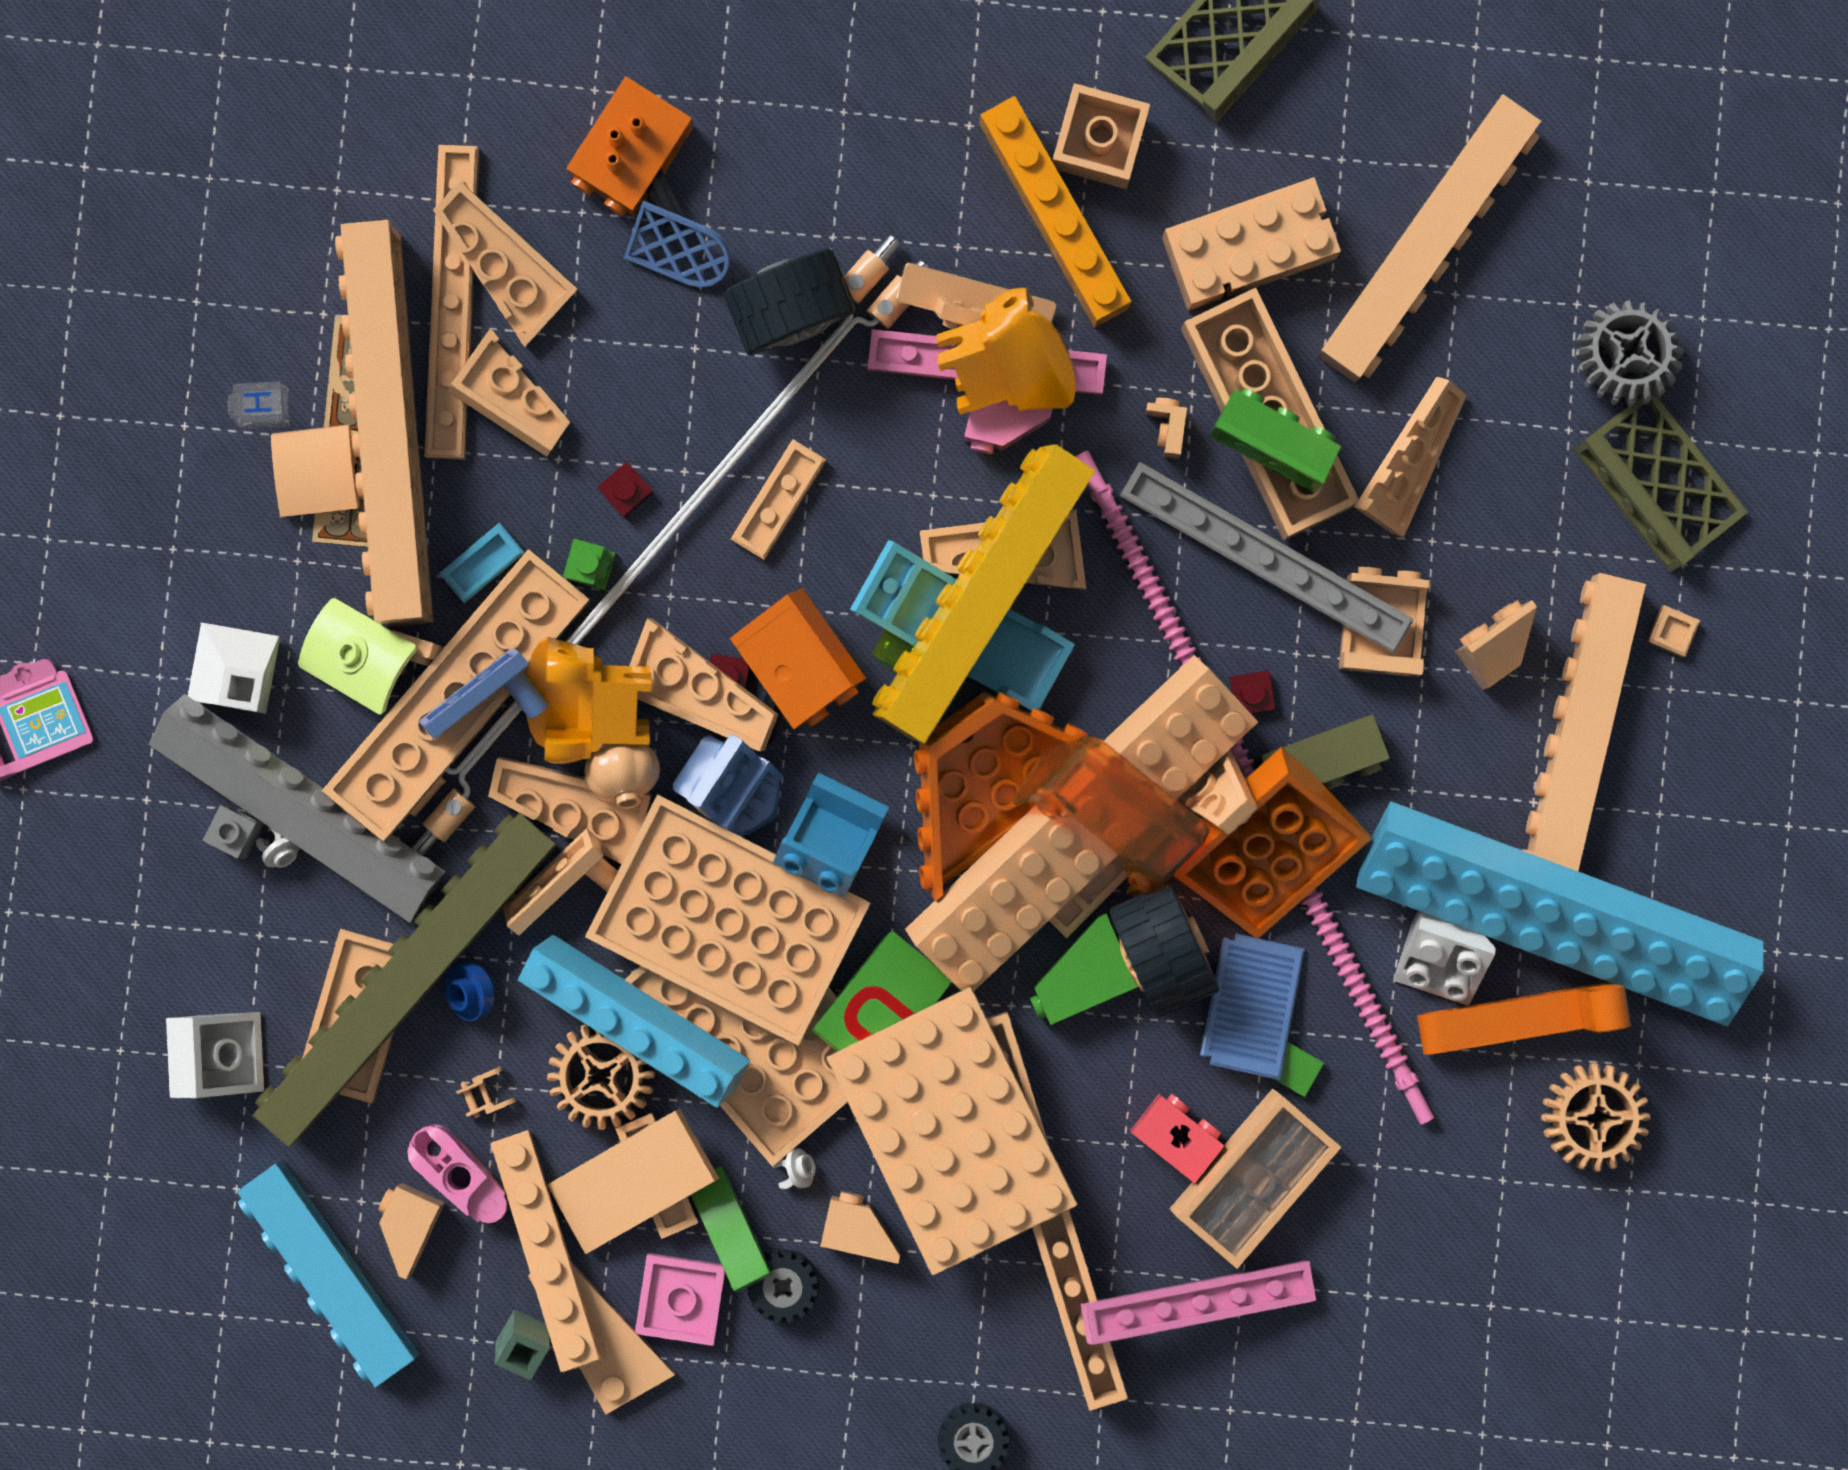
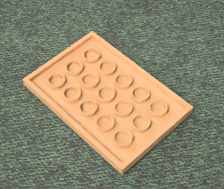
M657 795L585 937L799 1046L871 903L849 891L845 898L835 893L826 892L819 885L801 876L789 874L782 867L773 863L776 854Z
M639 966L624 979L751 1060L735 1092L720 1106L772 1167L847 1103L845 1095L826 1058L837 1051L811 1031L837 997L829 987L799 1046L642 966Z
M971 986L826 1057L932 1276L1077 1206L1070 1187Z

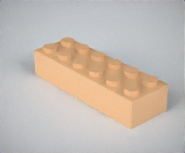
M1256 288L1183 323L1181 331L1221 412L1234 389L1242 393L1243 389L1246 388L1262 396L1265 399L1263 404L1277 411L1279 407H1282L1299 416V424L1313 430L1314 426L1324 429ZM1242 455L1283 541L1353 508L1359 500L1338 455L1323 485L1314 493Z

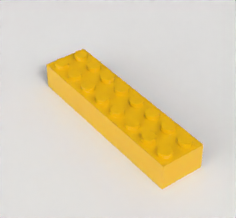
M1056 444L1040 447L1037 451L1032 449L1027 454L1020 466L1024 473L1018 483L1014 484L1011 482L1005 489L999 500V503L1003 505L995 518L990 516L985 521L978 533V536L982 538L974 552L969 549L957 566V570L961 573L953 586L949 583L946 584L936 600V604L940 607L932 619L926 617L922 621L914 635L919 640L911 653L908 651L903 652L893 668V671L897 673L890 686L884 684L873 699L872 705L876 708L872 715L913 741L925 744L1096 471Z

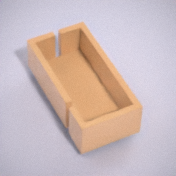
M1315 177L1165 229L1162 240L1188 311L1221 300L1225 293L1223 287L1225 284L1229 283L1226 292L1228 297L1336 260L1341 250L1330 219L1321 220L1326 212V208Z

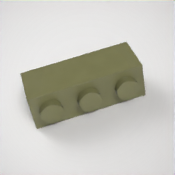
M1373 714L1282 747L1307 767L1328 790L1345 784L1344 775L1358 771L1361 778L1383 770L1380 762L1390 759ZM1278 749L1258 756L1260 764L1262 765Z

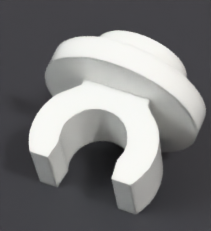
M271 828L275 835L274 842L271 844L267 839L258 838L256 845L263 852L262 860L267 867H286L296 859L300 848Z
M800 1148L791 1150L787 1156H784L773 1166V1168L783 1166L787 1169L789 1178L778 1183L781 1189H787L794 1185L801 1189L809 1187L813 1182L816 1172L814 1160Z

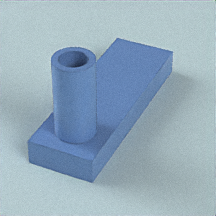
M512 647L418 722L435 739L501 686L506 688L529 719L543 712L547 708L548 703L522 671L529 663L519 651Z

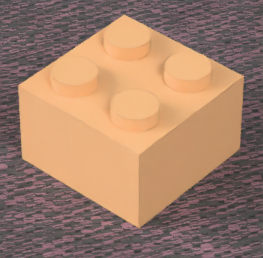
M1074 83L1052 162L1056 169L1061 172L1127 189L1150 104Z

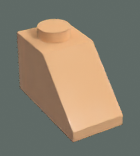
M404 1183L396 1186L394 1191L391 1189L386 1191L378 1211L384 1213L379 1224L398 1276L408 1279L415 1270L445 1202Z
M841 1191L840 1197L832 1196L820 1247L899 1264L900 1250L871 1204L863 1203L864 1196Z

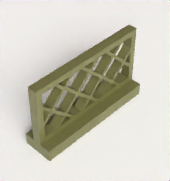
M1196 0L1145 57V62L1201 106L1205 114L1217 123L1320 8L1319 0H1287L1283 3L1269 4L1268 0H1264L1262 5L1242 7L1241 0H1236L1237 7L1213 9V0ZM1209 3V10H1202ZM1269 12H1276L1270 19ZM1265 13L1266 25L1260 31L1243 33L1242 15ZM1237 15V34L1215 36L1214 17ZM1210 18L1211 36L1187 37V26L1193 19ZM1183 32V39H1176ZM1243 41H1250L1249 44L1244 48ZM1239 42L1240 54L1233 61L1217 62L1216 44ZM1211 44L1212 63L1189 65L1188 46ZM1184 47L1185 65L1168 67L1158 59L1167 48ZM1218 70H1225V71L1218 77ZM1213 71L1214 83L1204 94H1201L1191 86L1190 73ZM1185 73L1186 81L1178 74Z
M1651 394V400L1647 404L1656 414L1655 428L1636 425L1637 410L1643 405L1638 398L1633 406H1627L1592 435L1574 447L1573 450L1670 573L1686 564L1695 554L1748 512L1659 398ZM1629 416V423H1628V424H1627V423H1620L1621 421H1623L1625 418H1627V417ZM1611 429L1628 431L1626 451L1613 449L1603 435ZM1635 433L1654 435L1653 455L1634 452ZM1662 437L1674 438L1680 445L1679 459L1661 456ZM1633 459L1652 462L1650 482L1638 480L1632 473ZM1660 463L1679 466L1677 486L1658 483ZM1686 468L1700 470L1705 477L1704 490L1685 487ZM1658 490L1676 493L1675 513L1662 511L1657 505ZM1684 494L1703 497L1701 517L1683 514ZM1711 499L1723 500L1733 514L1725 520L1709 518ZM1682 521L1701 524L1699 541L1691 547L1681 535ZM1709 525L1716 526L1712 531L1708 533Z

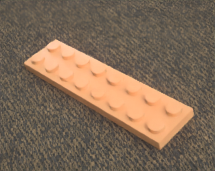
M528 549L323 788L322 792L377 838L385 842L507 700L510 693L504 686H501L435 739L425 731L418 721L512 647L519 651L529 663L531 654L538 642L546 637L558 639L590 602L589 598ZM528 666L522 670L525 675L527 674Z

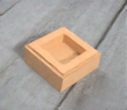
M1663 605L1658 612L1646 642L1680 657H1685L1700 620Z

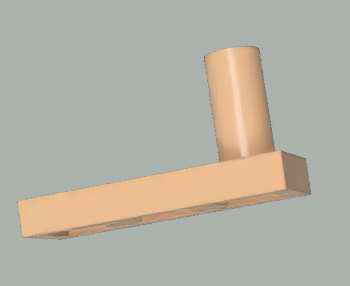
M586 828L503 907L507 927L519 936L584 874L604 891L608 892L618 870L602 858L603 853L598 837Z

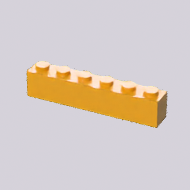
M1013 96L980 114V127L1094 328L1128 310L1131 304L1128 294L1017 98Z

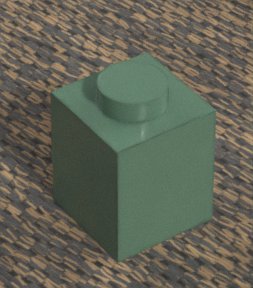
M514 1309L496 1339L495 1365L531 1380L550 1349V1335L546 1323Z

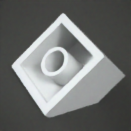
M260 1012L166 1018L170 1098H203L264 1091Z

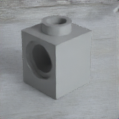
M220 805L202 841L237 859H247L265 824L231 806Z

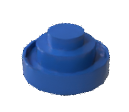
M467 961L448 970L445 975L444 990L448 1004L453 1012L466 1021H474L488 1015L494 1003V984L484 969L474 962Z

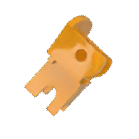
M1028 288L1011 289L995 298L993 302L984 304L985 310L980 312L981 320L936 334V342L939 348L952 344L955 346V348L937 354L940 371L952 367L955 368L958 378H955L958 392L965 391L966 395L957 398V409L960 415L1005 400L1008 401L1009 406L1016 405L1019 412L1035 409L1067 408L1074 401L1076 392L1075 373L1069 351L1059 332L1051 322L1040 313L1031 311V307H1034V301Z
M546 637L538 642L531 654L526 676L548 703V706L532 719L527 717V721L536 743L545 748L546 762L562 764L581 759H591V753L599 751V743L650 745L649 719L636 718L637 691L652 692L651 667L601 665V657L594 656V648H586L551 637Z

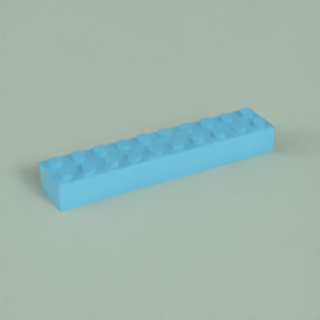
M1390 801L1360 858L1356 888L1607 982L1624 985L1626 989L1727 1027L1763 973L1762 940Z

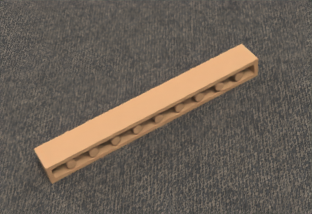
M1006 1011L987 1017L1046 1138L1008 1013ZM1068 1209L1032 1228L1089 1411L1128 1398L1111 1343L1087 1344L1081 1304L1097 1301Z

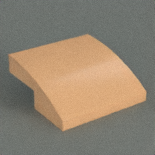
M350 425L271 434L273 471L280 517L357 509L360 506L354 470L356 457L353 452Z

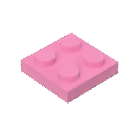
M648 1253L635 1334L714 1346L725 1278V1270L722 1264Z

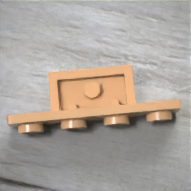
M907 263L896 298L901 303L934 311L940 319H943L942 325L954 329L981 320L980 312L985 310L984 304L993 302L995 298L1010 289ZM1032 296L1034 307H1031V311L1040 313L1052 322L1056 304L1051 300Z

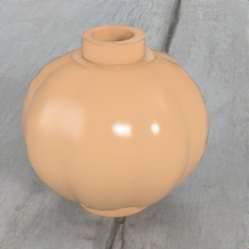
M599 744V751L592 752L591 759H587L584 774L587 785L595 795L606 802L617 803V807L620 809H629L638 806L641 803L640 798L649 794L651 789H653L659 778L660 763L657 755L648 745Z

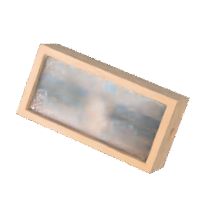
M1272 1088L1224 1144L1222 1150L1196 1183L1192 1182L1169 1209L1178 1219L1238 1269L1340 1150L1341 1146Z

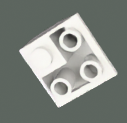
M201 622L188 696L200 703L266 714L280 636Z
M1417 911L1394 975V981L1469 1006L1495 956L1496 948L1485 935Z

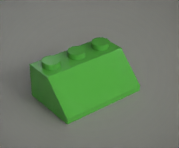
M1244 388L1242 393L1234 389L1209 437L1314 493L1323 485L1341 448L1339 444L1334 442L1336 437L1320 427L1314 426L1313 430L1299 424L1300 417L1285 408L1279 407L1277 411L1263 404L1265 399L1249 389Z

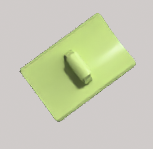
M333 598L325 605L312 624L304 640L298 666L375 713L382 714L386 712L388 700L399 675L416 653L417 648L412 642Z

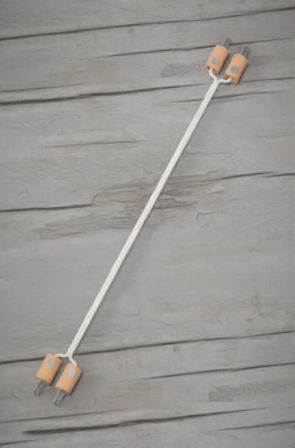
M889 236L875 253L867 250L844 276L854 303L857 305L889 270L885 261L900 245L895 237ZM919 261L917 265L924 266L925 262ZM897 275L866 310L874 320L868 321L863 317L852 319L853 314L845 318L566 642L578 645L855 324L862 323L869 327L880 324L889 330L909 307L908 304L901 303L896 298L902 277ZM516 701L511 704L457 768H448L445 771L451 775L459 774V782L464 788V794L453 788L423 822V825L428 830L412 847L413 850L422 856L437 839L445 843L476 807L468 799L470 787L465 781V775L520 713L522 709ZM442 776L410 812L411 815L416 817L446 782L445 778Z

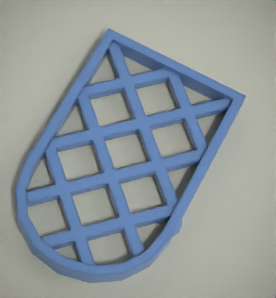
M643 201L635 225L632 228V234L624 258L685 284L701 288L712 286L722 280L729 269L731 255L727 243L714 230ZM651 211L664 216V218L655 221ZM645 212L650 223L639 227ZM670 221L676 234L664 238L659 225ZM677 222L690 228L681 231ZM653 228L659 240L647 244L641 232ZM695 232L701 244L689 248L684 236ZM702 233L709 235L713 240L706 242ZM637 236L642 247L631 251ZM679 239L684 251L673 255L667 243ZM715 244H719L724 253V256L717 259L714 258L709 248ZM662 245L667 258L656 262L650 249ZM704 249L709 262L698 266L692 253ZM645 252L649 261L636 255ZM687 256L693 268L681 272L676 260ZM725 261L724 269L721 272L718 264ZM670 262L674 271L662 267V265ZM713 267L717 277L712 280H705L701 270ZM696 273L699 280L691 279L686 276Z

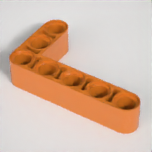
M1612 983L1592 984L1417 1015L1423 1055L1445 1053L1580 1029L1602 1032L1631 1026L1624 985Z

